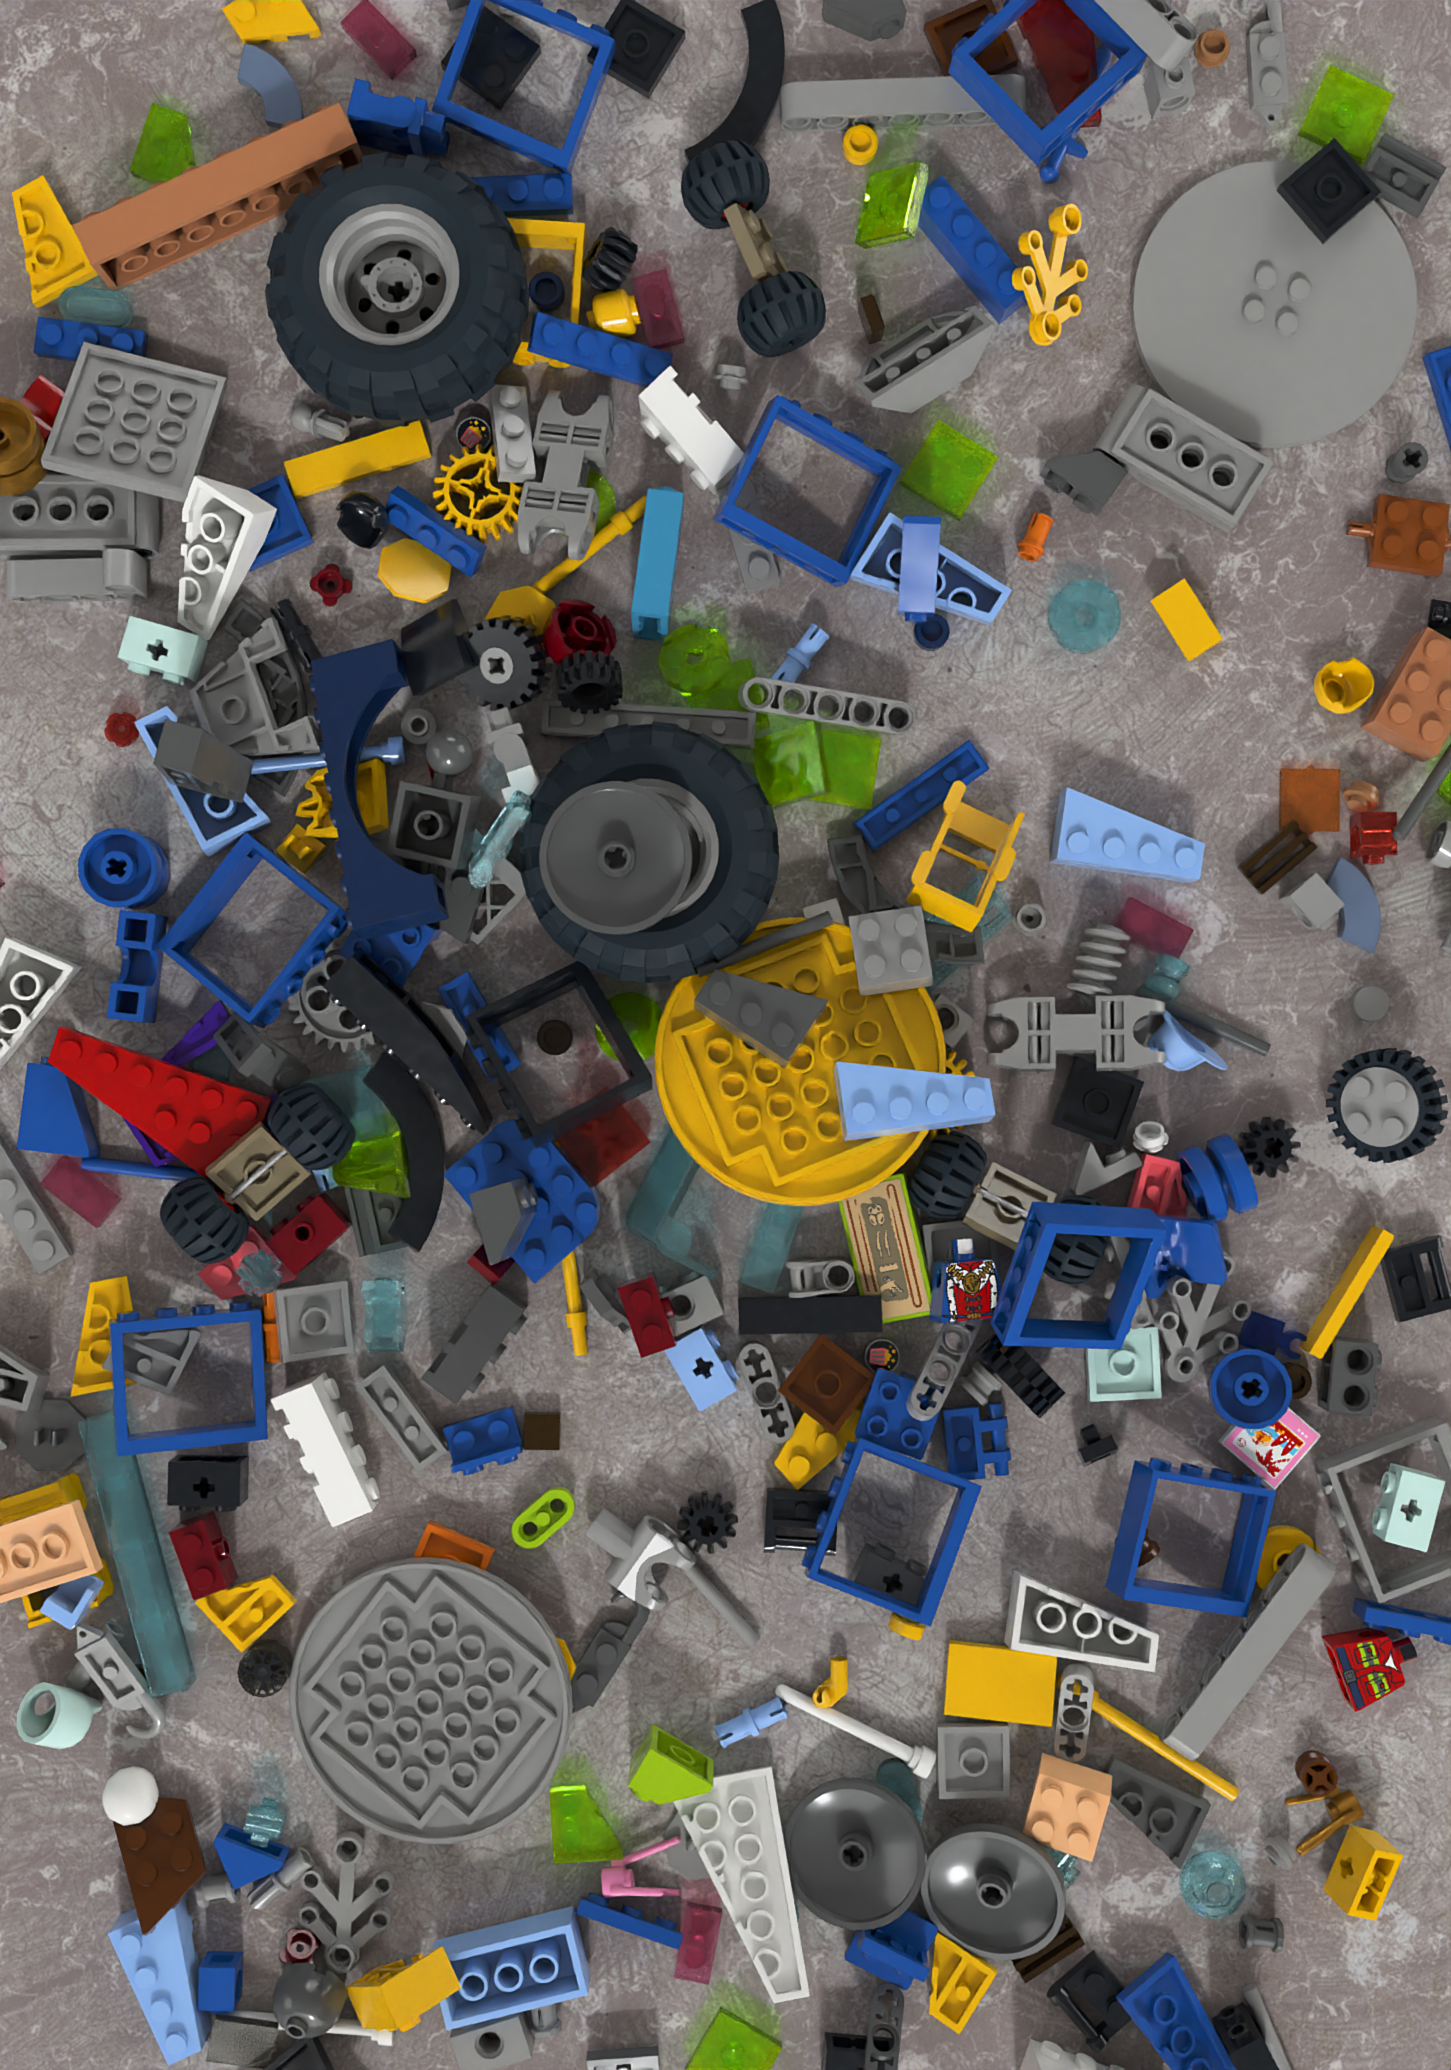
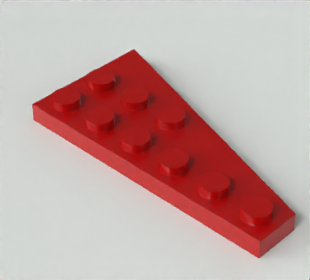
M65 1026L59 1027L48 1058L50 1064L200 1175L206 1177L208 1176L205 1173V1168L258 1122L264 1123L272 1100L269 1096Z

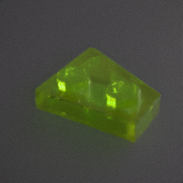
M586 1785L550 1787L549 1797L554 1864L623 1859V1847Z

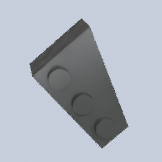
M178 717L177 722L165 719L153 764L166 780L172 785L242 803L254 762L205 730L200 729L201 724L196 721Z
M496 1283L494 1286L490 1284L457 1331L441 1350L433 1364L421 1377V1380L455 1404L459 1402L467 1390L474 1393L485 1378V1375L480 1372L488 1360L495 1364L507 1348L501 1343L509 1331L516 1335L528 1319L522 1314L528 1305Z

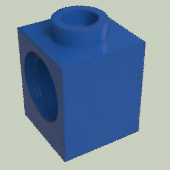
M208 1951L199 1966L198 2011H209L214 2015L226 2014L229 2011L234 2012L242 1996L243 1952Z

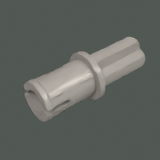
M298 1847L285 1860L280 1870L269 1874L247 1895L251 1907L262 1910L282 1891L288 1892L291 1889V1884L313 1866L314 1861L310 1853L305 1848Z

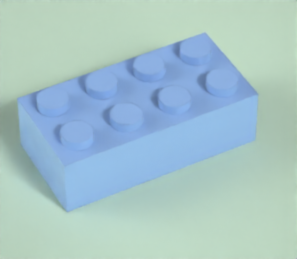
M574 1906L435 1940L432 1949L444 1947L461 1986V1989L440 2002L446 2030L586 1996L589 1992L591 1973Z

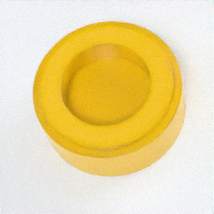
M858 124L846 131L843 137L842 151L850 163L865 165L876 156L878 136L871 127Z
M895 1612L891 1614L888 1627L895 1633L914 1640H921L926 1627L923 1623L913 1622Z

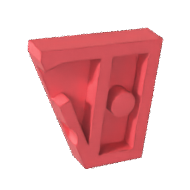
M1141 1152L1140 1160L1143 1166L1137 1168L1127 1207L1152 1209L1155 1214L1187 1217L1185 1207L1188 1204L1186 1193L1181 1186L1183 1177L1180 1162Z
M254 1225L249 1227L244 1243L234 1255L223 1261L208 1264L198 1273L201 1279L221 1300L293 1281L299 1276V1274L293 1275L265 1244L268 1240Z

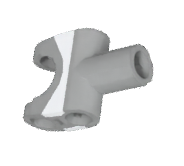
M604 1508L585 1534L615 1557L605 1572L607 1580L627 1597L651 1610L661 1611L669 1600L665 1591L660 1587V1583L654 1577L653 1564L667 1563L671 1566L676 1565L684 1570H691L697 1562V1556L690 1545L684 1543L682 1537L673 1529L650 1515L644 1516L637 1528L633 1530Z

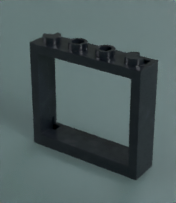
M579 961L466 1016L469 1030L465 1032L468 1042L474 1051L480 1048L485 1059L481 1060L487 1076L490 1080L497 1078L502 1089L498 1090V1094L507 1110L511 1108L515 1110L519 1118L515 1120L519 1133L524 1140L530 1138L536 1149L652 1089V1075L589 968ZM576 988L628 1075L629 1080L538 1126L486 1033Z

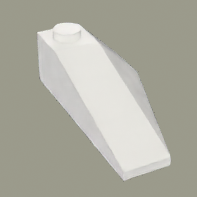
M199 475L194 476L182 511V521L186 522L185 542L181 543V555L185 557L184 577L179 580L178 623L206 641L211 639L266 540L277 511L275 507L248 490Z

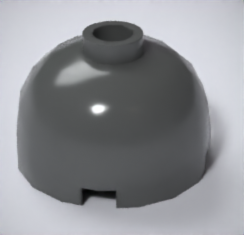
M294 1963L286 1966L276 1983L273 1993V2014L280 2026L285 2029V2032L296 2039L313 2038L329 2031L340 2018L348 1997V1990L344 1982L336 1974L327 1970L325 1976L314 1972L316 1965L311 1963Z

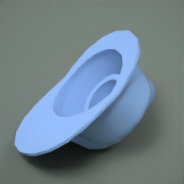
M1165 1010V1013L1162 1014L1165 1021L1147 1041V1047H1150V1051L1166 1052V1063H1163L1164 1066L1169 1069L1184 1071L1207 1061L1221 1070L1227 1069L1228 1066L1225 1061L1211 1047L1186 1030L1173 1015Z

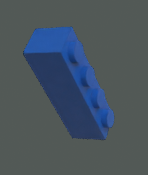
M942 175L914 197L910 216L999 325L1027 303L1024 291L1016 290L1012 284V273L1018 267Z

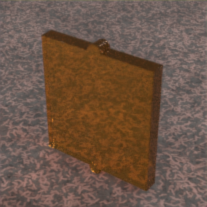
M1312 765L1307 766L1306 769H1280L1279 831L1291 820H1295L1299 824V828L1307 835H1311L1313 832L1340 831V769H1314Z

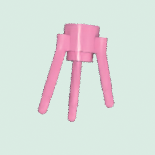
M680 1836L661 1841L624 1857L611 1858V1867H604L601 1874L604 1898L624 1897L627 1895L648 1897L680 1896V1889L635 1887L633 1869H626L625 1866L681 1841Z

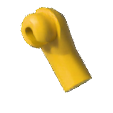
M843 1656L830 1658V1677L817 1687L812 1696L814 1704L819 1708L833 1706L847 1693L848 1658Z

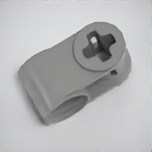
M810 1257L785 1261L786 1267L790 1270L791 1290L788 1291L790 1298L841 1293L847 1291L854 1283L855 1273L853 1265L844 1257ZM840 1265L848 1270L849 1276L844 1282L835 1283L831 1281L828 1272L833 1266ZM801 1270L804 1271L805 1285H802Z

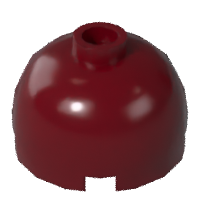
M565 599L561 601L551 611L543 628V646L547 649L550 658L558 665L559 662L563 663V659L567 656L573 659V653L579 652L581 656H584L586 650H592V655H596L598 651L604 652V658L611 654L617 643L616 631L607 616L604 614L600 618L593 612L595 606L582 600Z

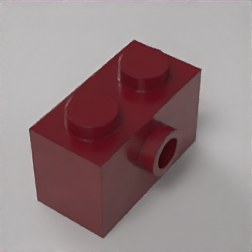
M313 1193L310 1194L296 1207L299 1213L291 1221L285 1217L269 1231L273 1237L265 1244L293 1275L302 1272L352 1227V1221L327 1193L317 1197Z
M654 1271L619 1283L617 1289L641 1358L675 1347L677 1338L670 1320L675 1317V1313L669 1296L662 1297Z
M214 1510L182 1521L169 1532L193 1600L227 1589L238 1577L231 1559L229 1543L223 1537Z

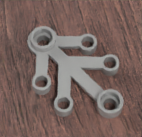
M1223 1250L1227 1275L1229 1276L1234 1271L1235 1263L1233 1256ZM1178 1275L1171 1277L1167 1282V1291L1174 1297L1186 1328V1333L1181 1343L1176 1331L1179 1326V1318L1174 1312L1168 1309H1161L1155 1314L1154 1324L1161 1330L1168 1348L1163 1362L1167 1375L1174 1381L1187 1382L1196 1375L1201 1362L1220 1352L1224 1354L1235 1352L1239 1345L1236 1335L1225 1330L1218 1332L1214 1340L1199 1347L1197 1345L1202 1335L1232 1319L1238 1321L1248 1319L1251 1314L1249 1302L1234 1297L1228 1301L1226 1306L1210 1314L1220 1285L1204 1283L1194 1309L1189 1296L1192 1292L1191 1282ZM1182 1282V1290L1176 1293L1177 1284ZM1241 1304L1242 1310L1236 1314V1307ZM1170 1316L1168 1325L1163 1326L1164 1318ZM1229 1337L1228 1345L1223 1348V1341ZM1186 1360L1185 1366L1180 1370L1181 1363Z
M352 1831L342 1833L333 1847L334 1858L341 1864L339 1898L323 1881L324 1872L318 1866L313 1865L306 1870L300 1879L302 1888L311 1892L337 1921L335 1933L320 1918L322 1909L315 1901L305 1902L298 1913L299 1923L309 1928L326 1947L324 1952L325 1962L335 1973H345L354 1969L361 1956L360 1948L378 1932L386 1931L393 1918L389 1907L384 1905L377 1906L372 1911L369 1922L351 1936L352 1921L378 1898L390 1894L395 1884V1877L392 1872L381 1870L374 1876L372 1884L354 1899L356 1862L360 1859L364 1850V1841L358 1833ZM352 1841L355 1843L356 1848L349 1850L345 1847L344 1842ZM313 1874L317 1877L318 1882L311 1883L307 1880L306 1876ZM386 1879L389 1882V1886L381 1887L377 1880ZM312 1910L316 1917L312 1919L307 1918L304 1911ZM378 1914L384 1915L387 1921L379 1923L375 1916ZM343 1948L349 1952V1955L341 1956L337 1949Z

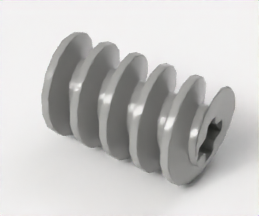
M1088 920L1096 927L1084 930V935L1092 942L1080 943L1079 948L1087 955L1077 956L1075 962L1083 969L1071 971L1070 975L1078 983H1068L1066 988L1092 998L1101 995H1112L1113 991L1104 984L1105 981H1116L1117 977L1109 972V968L1121 967L1122 964L1113 956L1114 954L1126 953V950L1118 944V941L1130 940L1131 936L1115 926Z

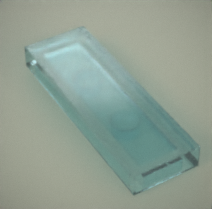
M767 1203L740 1278L741 1283L774 1294L805 1206Z

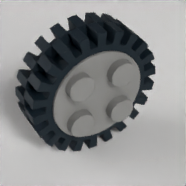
M1385 1048L1360 1053L1354 1056V1059L1347 1060L1342 1064L1344 1069L1336 1071L1332 1077L1337 1080L1336 1083L1329 1084L1327 1092L1333 1093V1098L1326 1099V1107H1333L1334 1113L1327 1115L1329 1123L1336 1121L1338 1128L1332 1131L1336 1137L1343 1135L1346 1138L1341 1143L1346 1149L1356 1148L1354 1154L1360 1158L1369 1156L1368 1161L1378 1162L1383 1160V1163H1391L1417 1155L1425 1151V1147L1431 1146L1437 1140L1434 1136L1442 1133L1444 1128L1440 1121L1447 1119L1448 1111L1442 1110V1104L1448 1103L1447 1095H1440L1439 1088L1445 1086L1442 1079L1435 1081L1432 1077L1437 1073L1432 1066H1423L1426 1061L1420 1056L1411 1057L1412 1052L1408 1050L1397 1051V1048Z

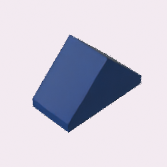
M227 1823L223 1824L213 1843L234 1890L280 1870L291 1849Z

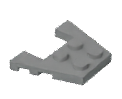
M272 617L266 619L261 624L262 628L252 638L247 637L238 645L239 650L226 662L221 661L189 691L202 729L245 757L320 750L319 741L321 739L313 718L306 716L279 729L256 668V664L288 650L278 620Z

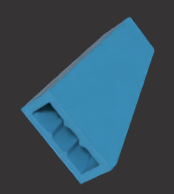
M671 487L648 488L631 609L633 638L668 642L684 511V493L677 492Z

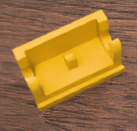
M1185 578L1150 600L1153 608H1155L1188 662L1223 640Z

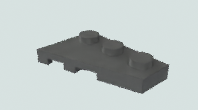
M1111 1754L1103 1773L1112 1775L1110 1802L1181 1870L1211 1807L1210 1802L1193 1792Z

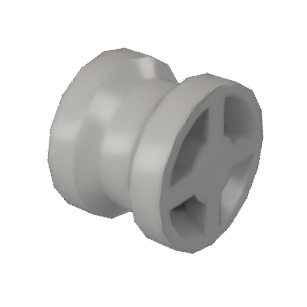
M978 1360L972 1365V1371L968 1375L961 1376L958 1379L963 1388L983 1406L989 1401L988 1396L991 1392L998 1391L1003 1386Z

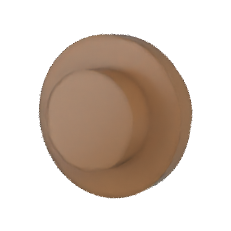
M1218 29L1203 32L1194 44L1196 60L1207 68H1215L1222 65L1230 53L1228 37L1223 31Z
M1354 781L1351 786L1345 788L1342 795L1347 806L1359 813L1373 811L1379 804L1378 789L1364 781Z

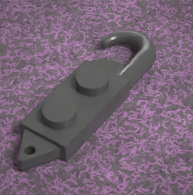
M617 1591L610 1600L611 1603L615 1604L620 1599L629 1597L621 1591ZM636 1602L637 1611L628 1625L621 1621L610 1620L600 1626L576 1664L571 1680L572 1700L575 1706L572 1714L587 1706L594 1707L647 1622L650 1614L649 1608Z

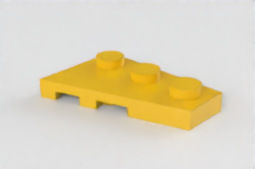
M43 175L12 192L19 234L22 237L26 255L24 259L26 271L29 274L32 291H30L32 303L37 309L98 276V273L90 265L69 218Z
M127 1275L90 1282L70 1397L112 1389V1373L103 1369L102 1365L110 1351L109 1319H117V1313L133 1311ZM125 1378V1386L137 1384L136 1382Z
M862 1400L835 1436L803 1412L797 1424L794 1425L793 1435L784 1442L774 1459L776 1467L796 1490H799L844 1450L848 1441H854V1432L865 1404Z

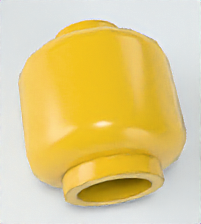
M623 288L595 295L592 300L593 310L586 311L590 328L620 338L633 336L636 333L637 325L642 323L635 295H629Z

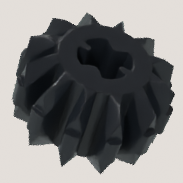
M613 227L605 229L604 232L600 233L598 239L594 241L591 250L588 251L583 266V278L591 287L599 292L619 289L621 283L625 281L627 274L632 270L631 267L636 260L638 245L621 230H616Z
M1262 1117L1261 1125L1256 1121L1249 1122L1248 1125L1252 1134L1241 1132L1239 1137L1246 1140L1247 1144L1240 1145L1238 1148L1241 1153H1248L1244 1159L1248 1166L1253 1165V1174L1260 1176L1265 1171L1267 1177L1275 1178L1277 1169L1282 1173H1288L1290 1169L1286 1161L1297 1162L1299 1160L1297 1155L1291 1154L1292 1149L1301 1147L1300 1142L1290 1141L1295 1135L1296 1130L1294 1128L1285 1129V1120L1277 1119L1273 1123L1270 1117ZM1266 1140L1274 1142L1270 1147L1271 1154L1264 1153V1150L1267 1148Z
M704 1490L701 1492V1502H698L691 1495L688 1497V1503L691 1508L680 1507L679 1514L685 1519L677 1522L678 1530L686 1531L682 1536L684 1543H689L695 1539L693 1550L699 1552L702 1544H707V1551L709 1554L714 1553V1543L716 1542L721 1548L725 1549L727 1547V1540L724 1536L729 1538L736 1536V1530L730 1525L738 1523V1516L736 1514H728L733 1509V1503L728 1501L720 1505L722 1494L719 1492L714 1495L713 1501L708 1500V1492ZM706 1516H712L715 1526L713 1527L709 1524V1528H703L700 1518L706 1520Z

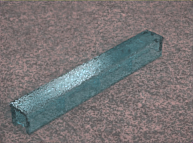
M113 1409L86 1417V1420L79 1421L78 1427L151 1698L178 1691L185 1692L196 1681V1675L136 1455L117 1457Z

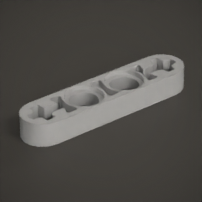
M984 1319L967 1321L965 1326L958 1324L959 1322L943 1324L907 1397V1410L913 1418L920 1421H928L940 1411ZM946 1334H958L963 1341L962 1349L953 1350L949 1348L945 1342ZM931 1364H943L948 1370L947 1380H936L930 1371ZM929 1387L935 1389L928 1400V1404L932 1407L922 1410L920 1408L921 1402L918 1399L927 1392Z

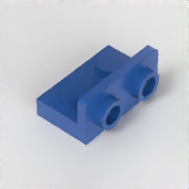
M513 1405L450 1423L443 1427L453 1462L450 1466L452 1473L462 1471L465 1476L483 1470V1464L496 1461L497 1465H504L518 1459L517 1454L522 1453L524 1448L523 1438Z

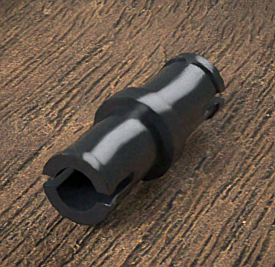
M284 599L277 603L280 606L279 609L276 605H273L270 608V612L278 620L285 634V643L288 647L294 649L304 666V670L310 673L312 672L311 660L323 658L311 638L312 631L310 627L303 624L291 600Z

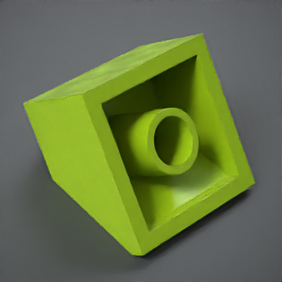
M652 1724L631 1759L628 1787L631 1788V1792L638 1799L644 1802H650L651 1800L658 1805L710 1793L713 1788L714 1760Z

